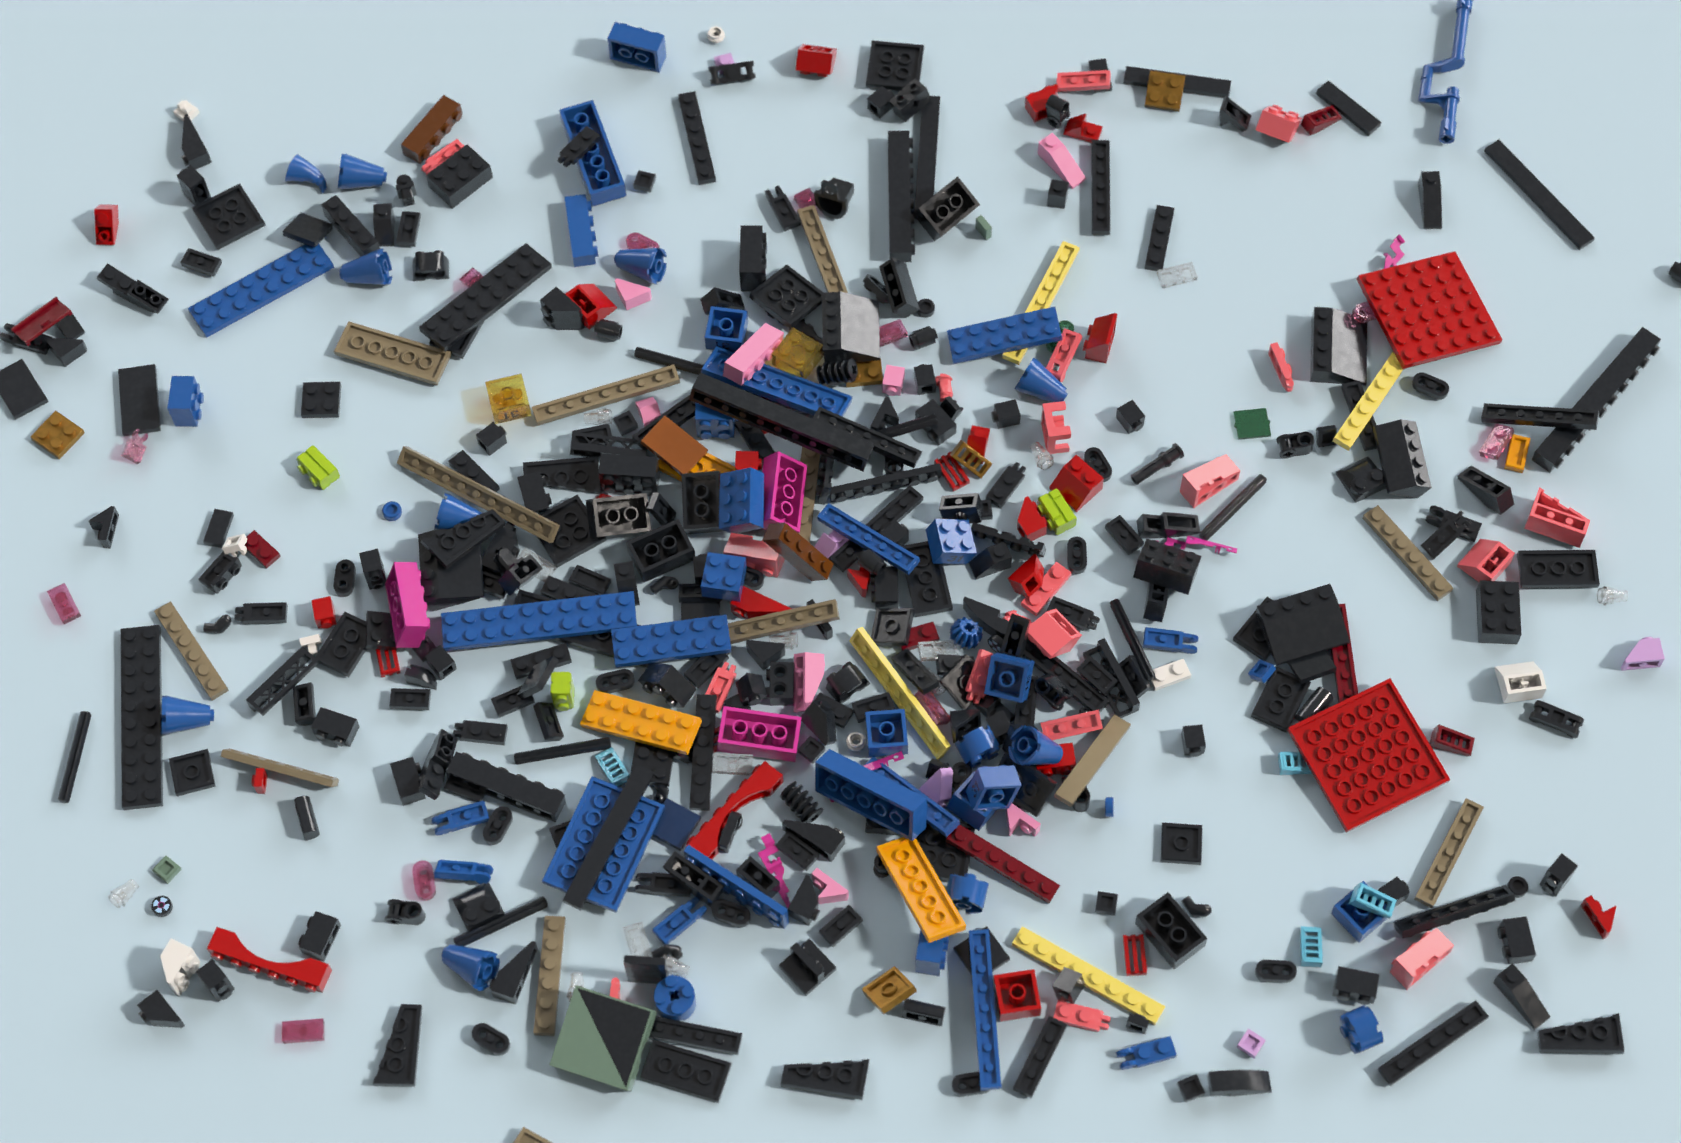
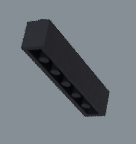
M456 751L446 770L447 779L477 790L555 823L565 805V794L559 789L547 788L541 782H532L521 774L515 775L503 767H494L488 761H479L465 752L459 753Z

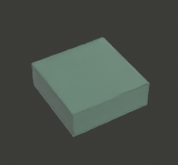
M980 215L976 218L975 228L985 240H988L992 235V226Z
M165 856L152 869L167 884L182 870L168 856Z

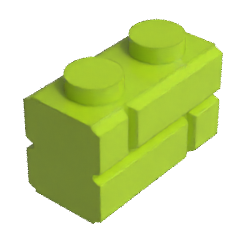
M314 445L296 459L298 470L303 475L307 474L310 477L309 481L314 487L319 486L322 490H325L340 477L338 469Z
M1057 488L1038 498V512L1040 516L1044 515L1046 518L1047 527L1050 531L1053 530L1056 535H1059L1076 526L1077 518Z
M553 672L551 674L552 684L550 692L554 708L559 711H568L574 708L575 688L572 675L569 672Z

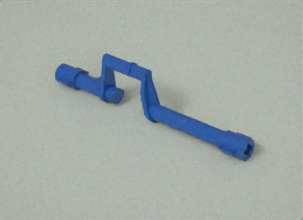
M1457 0V18L1451 58L1423 66L1419 102L1434 103L1441 106L1444 114L1443 120L1440 123L1438 139L1444 144L1453 143L1455 140L1457 104L1460 102L1459 89L1451 86L1447 88L1446 93L1430 95L1433 72L1444 73L1458 70L1464 66L1469 15L1472 12L1473 0Z

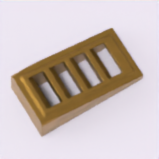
M962 440L959 441L950 453L954 459L979 478H982L992 466L990 461ZM965 447L966 450L960 457H958L959 453ZM971 452L972 455H971V456L969 457V459L965 462L964 459H965L966 456ZM976 456H977V457H978V460H977V461L975 462V464L971 467L970 464L973 462V460H974V459L976 458ZM982 461L985 462L981 469L977 471L976 469Z

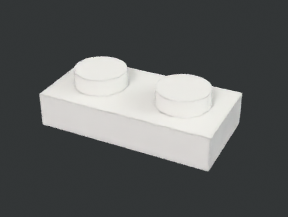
M1183 658L1153 669L1156 678L1150 682L1154 690L1157 691L1190 679L1191 673Z

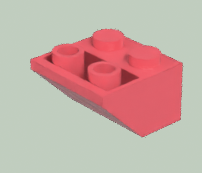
M1268 106L1262 111L1256 131L1289 143L1292 141L1302 118L1298 117L1299 114L1296 112L1282 111L1280 106Z
M1480 539L1457 564V567L1477 582L1480 580L1495 581L1509 566L1515 553L1499 541Z
M1057 609L1045 612L1029 626L1027 636L1041 650L1044 656L1051 659L1070 652L1082 635Z

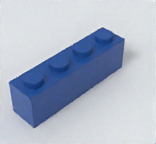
M586 194L564 197L574 267L596 264L595 257L599 256L597 246H593V242H596L595 231H591V227L594 226L593 215L589 216V212L592 211L591 201H587Z

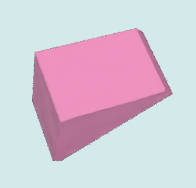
M618 278L615 279L616 291L626 310L651 300L650 288Z
M653 397L635 402L644 427L661 416L658 403Z

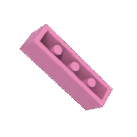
M765 323L725 362L723 376L741 386L747 380L749 381L757 370L759 371L767 360H771L778 348L782 349V344L784 345V332Z

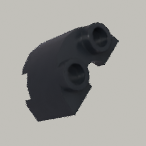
M441 250L416 252L413 258V281H425L429 277H433L436 280L449 279V260L444 255V252Z
M847 662L837 673L833 672L826 678L828 683L825 689L836 701L842 704L851 698L853 693L861 691L870 685V682L856 665Z

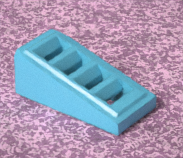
M613 747L595 755L609 783L620 786L627 782L630 775ZM609 754L612 755V757L602 761V758H604L605 756ZM615 760V763L606 767L605 764ZM616 766L619 767V768H617V769H615V770L609 772L610 769H612V768H614V767H616ZM620 771L622 772V774H620V775H618V776H616V777H614V778L612 777L613 775L619 773Z
M1279 752L1280 775L1312 774L1306 762V767H1302V760L1304 758L1300 752ZM1294 760H1297L1298 767H1295Z
M1360 882L1354 887L1349 904L1390 919L1397 900ZM1369 896L1371 897L1370 903L1367 902ZM1379 899L1378 906H1375L1376 900ZM1384 902H1387L1386 909H1382Z
M1301 926L1300 966L1321 968L1323 964L1321 927ZM1305 932L1317 933V936H1305ZM1306 940H1317V943H1306ZM1306 947H1314L1317 950H1306ZM1306 954H1314L1317 957H1306Z

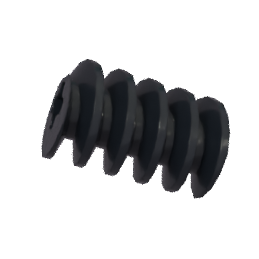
M852 358L849 360L844 359L842 362L840 360L829 363L825 362L822 366L819 365L816 370L817 380L823 386L854 382L858 374L856 361Z
M794 781L781 792L780 798L785 801L787 806H790V810L795 812L796 817L800 818L801 822L811 823L820 816L824 809L821 807L816 810L819 803L814 802L811 804L813 796L806 798L808 791L801 792L804 786L801 784L796 787L797 781Z

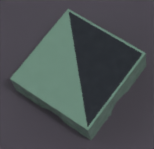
M576 985L549 1065L632 1091L641 1063L642 1051L649 1039L657 1011Z

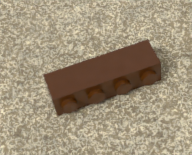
M443 95L401 143L403 155L419 164L424 159H427L430 152L440 144L441 139L451 131L452 126L461 119L463 115L461 104Z
M786 522L768 525L763 537V541L810 581L828 579L834 563Z

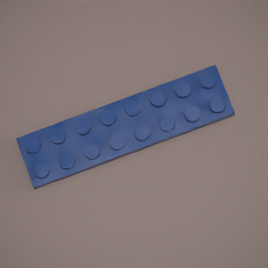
M304 244L190 306L188 310L207 338L334 268V265L320 244L315 248Z
M717 346L701 370V373L724 383L813 416L818 408L821 407L843 417L853 396L763 364V367L759 371L757 370L752 378L741 386L723 376L724 364L734 352Z

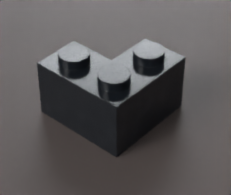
M650 663L638 679L643 685L644 691L649 694L662 695L666 699L665 702L673 708H684L697 690L671 664Z

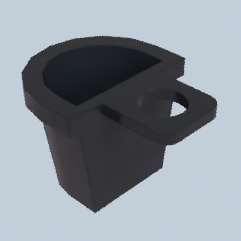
M832 178L830 181L823 180L821 182V189L814 192L816 206L827 217L832 219L842 218L847 213L848 204L854 194V183L837 178Z

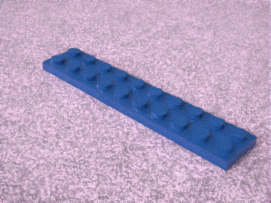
M634 591L441 613L443 648L445 651L611 632V629L637 626Z

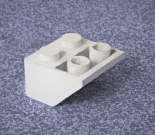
M1534 661L1495 666L1504 703L1540 699L1543 697L1547 687L1542 670Z
M171 938L160 957L167 983L173 992L180 996L188 988L191 976L196 974V971L199 969L200 960L192 948Z

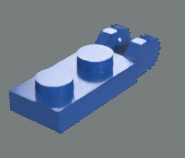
M1145 627L1143 648L1195 654L1197 653V647L1183 644V641L1196 643L1199 637L1182 631Z
M480 801L446 811L444 814L432 817L431 820L432 824H440L448 820L449 824L437 827L434 830L435 835H443L450 831L454 832L488 822L490 818L485 801Z
M438 860L434 871V878L463 881L475 880L479 884H487L491 880L490 875L493 874L494 869L488 864H480L478 862Z
M693 897L685 905L682 904L652 929V932L663 945L672 942L707 912L705 906H701L693 914L689 911L698 904L699 899L697 897Z
M1171 1036L1131 1046V1048H1125L1116 1052L1117 1058L1133 1055L1134 1060L1125 1061L1120 1064L1121 1070L1134 1067L1140 1068L1177 1057Z

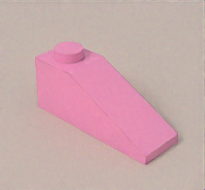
M1053 133L1039 141L1038 155L1063 181L1069 182L1071 189L1086 180V177L1065 145Z
M808 652L794 654L793 712H804L812 703L824 675V654Z

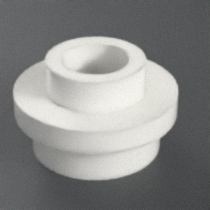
M713 26L709 29L707 38L712 43H720L724 40L725 33L720 27Z
M859 732L849 734L846 739L847 747L852 751L862 750L866 745L865 736ZM858 740L860 743L855 745L852 742Z

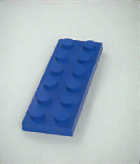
M1055 306L947 330L954 364L1062 340Z
M727 614L611 629L616 668L732 653Z
M687 845L684 849L685 858L723 884V893L727 895L732 894L740 904L750 906L755 914L759 916L764 915L775 927L781 926L785 929L789 923L787 908L692 846Z

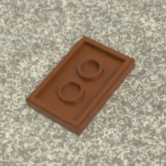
M666 416L640 442L679 475L689 473L708 453L707 448Z

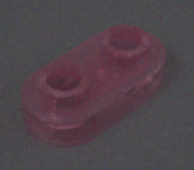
M637 232L629 234L626 238L628 249L659 248L657 242Z
M1368 301L1357 304L1352 310V315L1358 322L1366 323L1376 319Z
M421 860L415 863L412 869L414 887L417 897L427 901L436 894L434 871L428 861ZM423 870L427 871L425 875H421L420 872ZM429 889V892L424 894L423 890Z

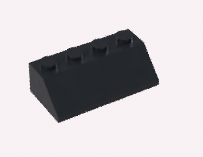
M1400 419L1374 426L1373 432L1387 493L1419 498L1432 487L1416 422Z

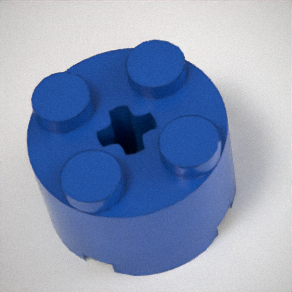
M986 725L985 730L982 726L963 736V742L960 743L958 740L955 743L966 766L970 765L971 769L980 766V761L986 758L992 760L999 755L998 751L1001 748L989 725Z
M965 873L964 876L950 874L946 891L957 910L962 908L966 909L965 913L977 914L981 913L984 908L989 883L979 881L975 875Z
M669 975L656 986L654 1002L660 1017L684 1021L693 1014L696 1008V997L694 988L687 979Z
M1360 1006L1339 1017L1343 1025L1340 1026L1341 1034L1344 1038L1348 1037L1350 1048L1354 1054L1361 1053L1383 1043L1382 1031H1377L1379 1023L1368 1006Z

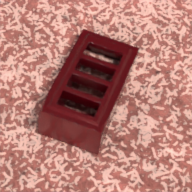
M1331 105L1305 114L1301 125L1309 135H1313L1340 121L1342 116Z
M1438 724L1432 730L1430 746L1470 757L1475 738ZM1463 741L1466 742L1465 748H1462Z

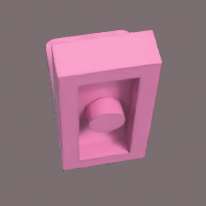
M1011 804L1010 808L1005 810L1009 836L1012 835L1018 826H1021L1020 828L1026 834L1031 833L1033 836H1036L1039 833L1041 823L1017 806Z
M818 868L813 871V884L820 890L824 889L818 896L819 904L846 901L849 898V891Z

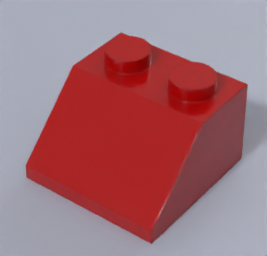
M802 44L797 52L796 70L800 71V74L810 75V72L817 73V76L828 77L833 72L837 48Z
M1112 313L1095 318L1093 325H1089L1087 335L1090 337L1089 340H1085L1083 351H1086L1085 359L1107 363L1115 335L1118 314Z
M1075 455L1062 467L1049 489L1052 491L1057 488L1069 507L1077 513L1103 489L1104 478L1079 456Z

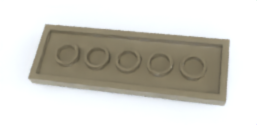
M348 321L334 350L337 356L436 386L451 357L450 351L444 352L440 348Z

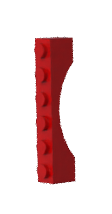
M766 761L761 765L758 764L753 769L752 775L741 782L739 789L728 796L723 807H718L715 810L711 820L704 822L699 829V833L696 836H691L686 845L692 846L713 860L718 854L721 833L731 811L737 812L741 807L752 801L770 797L782 785L783 775Z
M216 927L207 947L211 957L217 961L224 959L230 961L229 963L235 967L240 968L242 965L248 967V970L253 973L259 974L263 972L271 979L278 980L280 978L286 980L285 982L289 985L297 986L298 984L313 993L316 991L323 993L332 972L329 964L312 958L291 963L265 960L249 951L241 943L235 932Z

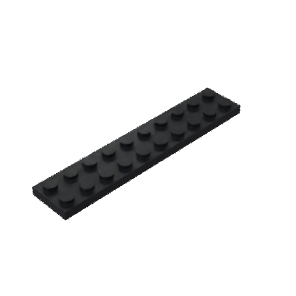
M160 625L123 628L121 629L122 809L132 810L163 806Z

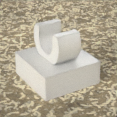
M187 100L179 102L177 104L178 107L173 111L174 115L184 121L185 114H188L192 121L200 113L198 108Z
M245 534L228 537L222 547L224 553H231L233 557H237L238 551H240L244 556L247 552L245 546L247 538Z
M319 634L299 639L301 647H308V651L312 655L318 653L316 644L322 643Z

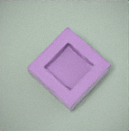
M731 53L714 57L716 66L734 63ZM723 70L718 71L719 75L723 74Z
M1248 1028L1238 1043L1237 1048L1255 1058L1266 1040Z

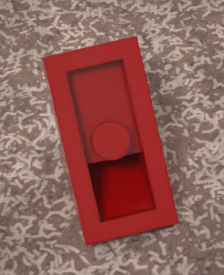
M1082 114L1068 119L1063 135L1091 143L1092 140H1099L1103 126L1086 122L1087 114Z
M972 425L968 436L967 444L983 457H985L990 428ZM971 452L966 456L965 461L972 455ZM977 456L972 463H975L978 460Z
M861 566L860 570L847 569L848 579L860 595L866 598L871 573Z
M1591 895L1585 898L1580 906L1602 939H1605L1611 932L1617 906L1603 912L1599 901L1595 900Z

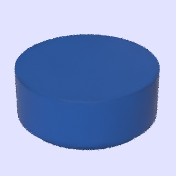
M387 502L382 508L383 515L388 521H396L402 515L401 506L397 502Z
M1113 797L1105 798L1106 817H1114Z

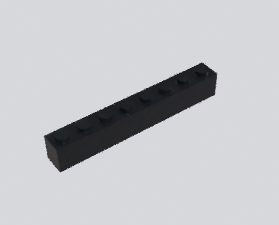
M888 131L889 259L893 257L902 262H911V255H915V244H911V240H915V229H911V224H914V215L911 213V209H914V198H910V194H914V183H910V179H914V170L910 168V164L913 163V153H910V149H913V138H909V131Z

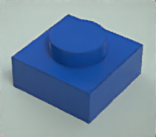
M1259 660L1248 674L1251 679L1265 683L1276 668L1271 663Z

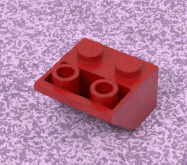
M578 284L565 294L581 308L584 325L589 330L595 326L596 322L604 319L617 309V306L594 284Z

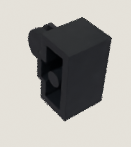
M507 548L501 549L493 558V561L504 572V575L497 582L509 596L530 582L543 569L531 554L526 558L521 557L517 560Z

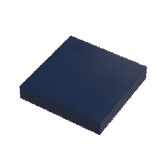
M666 798L663 803L665 809L652 836L681 851L701 820V816Z

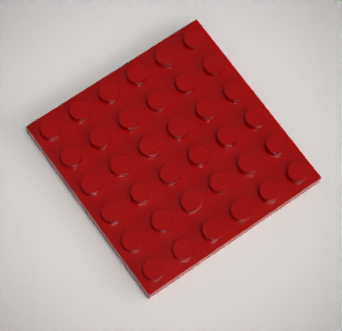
M1456 251L1361 274L1356 279L1402 369L1501 344L1503 340Z
M1391 678L1287 729L1346 833L1451 780Z

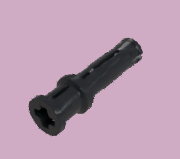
M1177 443L1172 444L1170 449L1160 452L1155 460L1131 474L1132 481L1138 485L1161 468L1170 467L1172 462L1184 457L1183 450Z

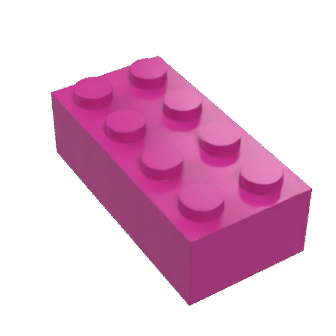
M777 451L765 457L763 461V529L767 530L768 525L772 523L786 522L799 533L807 465Z
M394 562L385 582L396 648H419L422 640L425 639L427 629L430 628V619L426 615L427 603L423 599L424 587L420 583L421 571L418 570L417 562Z
M723 706L717 751L796 762L802 717Z

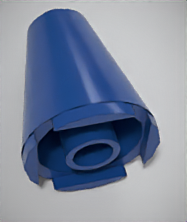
M346 153L341 155L338 179L339 189L382 186V182L386 183L387 172H384L383 167Z
M382 248L343 264L341 269H339L340 278L346 283L389 285L392 281V276H389L392 266L388 253L386 251L383 252L384 249Z
M662 248L623 249L615 254L614 262L618 268L651 284H657L656 282H660L665 274L667 263H664V257L667 258V255Z
M1035 358L1031 360L1014 388L1019 392L1051 403L1064 401L1068 395L1065 392L1067 388Z
M445 493L444 498L446 500L442 499L436 518L439 525L435 524L434 529L454 528V525L468 522L471 518L482 514V512Z
M167 695L162 696V734H171L208 726L210 721H214V709H210V705Z
M1021 726L1011 736L1013 741L1012 745L1009 746V754L1013 762L1019 765L1057 764L1062 759V747L1032 726Z
M451 944L445 947L441 954L442 962L478 991L487 989L490 986L487 983L490 979L496 977L499 970L500 959L496 957L498 954L493 951Z

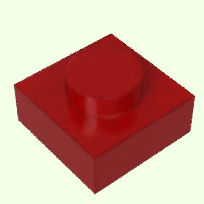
M256 768L255 775H252V787L255 788L257 794H265L268 775L264 768Z

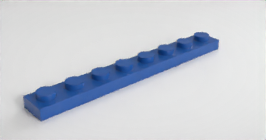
M989 929L969 930L980 1090L1001 1089V1074Z

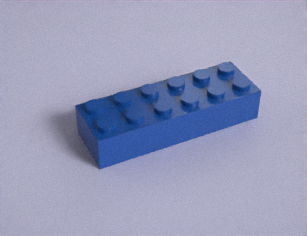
M590 100L559 109L561 123L568 142L586 126L600 135L601 139L576 163L592 206L626 197L625 183L594 101Z
M831 749L815 762V791L911 841L926 828V797Z

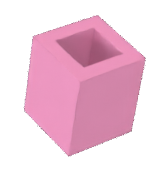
M886 365L882 393L890 396H901L905 378L904 367Z

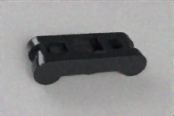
M746 61L708 67L709 72H711L710 84L756 78L752 67L754 62ZM745 67L746 74L741 75L740 68ZM723 70V77L718 78V71Z
M1540 700L1535 701L1534 712H1531L1529 716L1532 722L1544 724L1564 732L1572 738H1578L1580 733L1579 727L1584 723V719L1581 716ZM1543 711H1545V712H1547L1548 714H1547V716H1545V715H1542L1541 713H1542ZM1570 721L1572 725H1567L1566 722Z

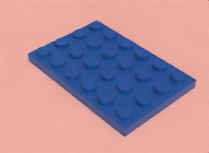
M591 776L544 875L543 884L567 893L623 788ZM642 796L586 901L617 913L665 809V805Z

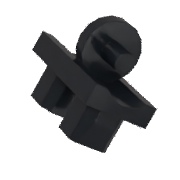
M402 174L397 178V185H395L398 197L403 199L404 206L414 205L413 196L417 195L411 177Z

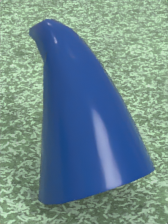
M296 154L288 166L285 182L313 183L320 188L321 193H324L327 188L325 177L309 161Z

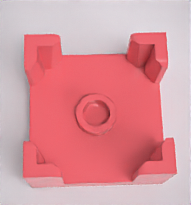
M1065 401L1042 405L1041 425L1047 455L1069 452L1068 443H1055L1056 440L1071 438L1070 426H1064L1063 415L1052 416L1054 411L1066 410Z

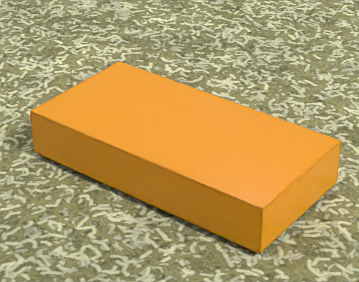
M1515 434L1511 435L1504 469L1523 473L1531 438Z

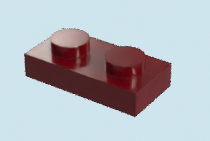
M255 530L246 536L247 542L245 546L247 551L266 569L281 557L280 553Z
M934 622L911 628L908 646H901L902 651L907 648L912 650L939 642L940 638Z

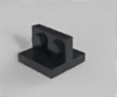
M810 939L801 946L797 942L791 946V954L779 964V968L806 996L836 971V966Z

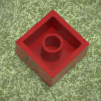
M1034 969L994 975L993 986L1000 1022L1041 1015L1042 1008Z

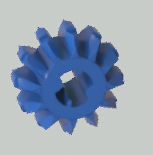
M963 617L962 619H957L951 626L949 632L950 639L954 640V645L958 644L960 648L965 647L969 650L970 648H975L981 642L983 628L978 626V622H973L972 618L967 620Z

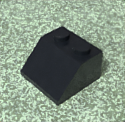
M555 287L540 299L541 311L543 313L542 319L546 325L552 326L555 330H582L585 328L581 308L559 288Z

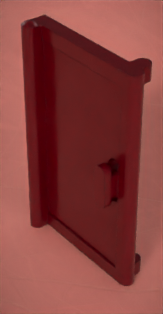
M54 297L12 327L11 331L27 346H30L31 341L67 315L71 316L73 313L58 300V297Z

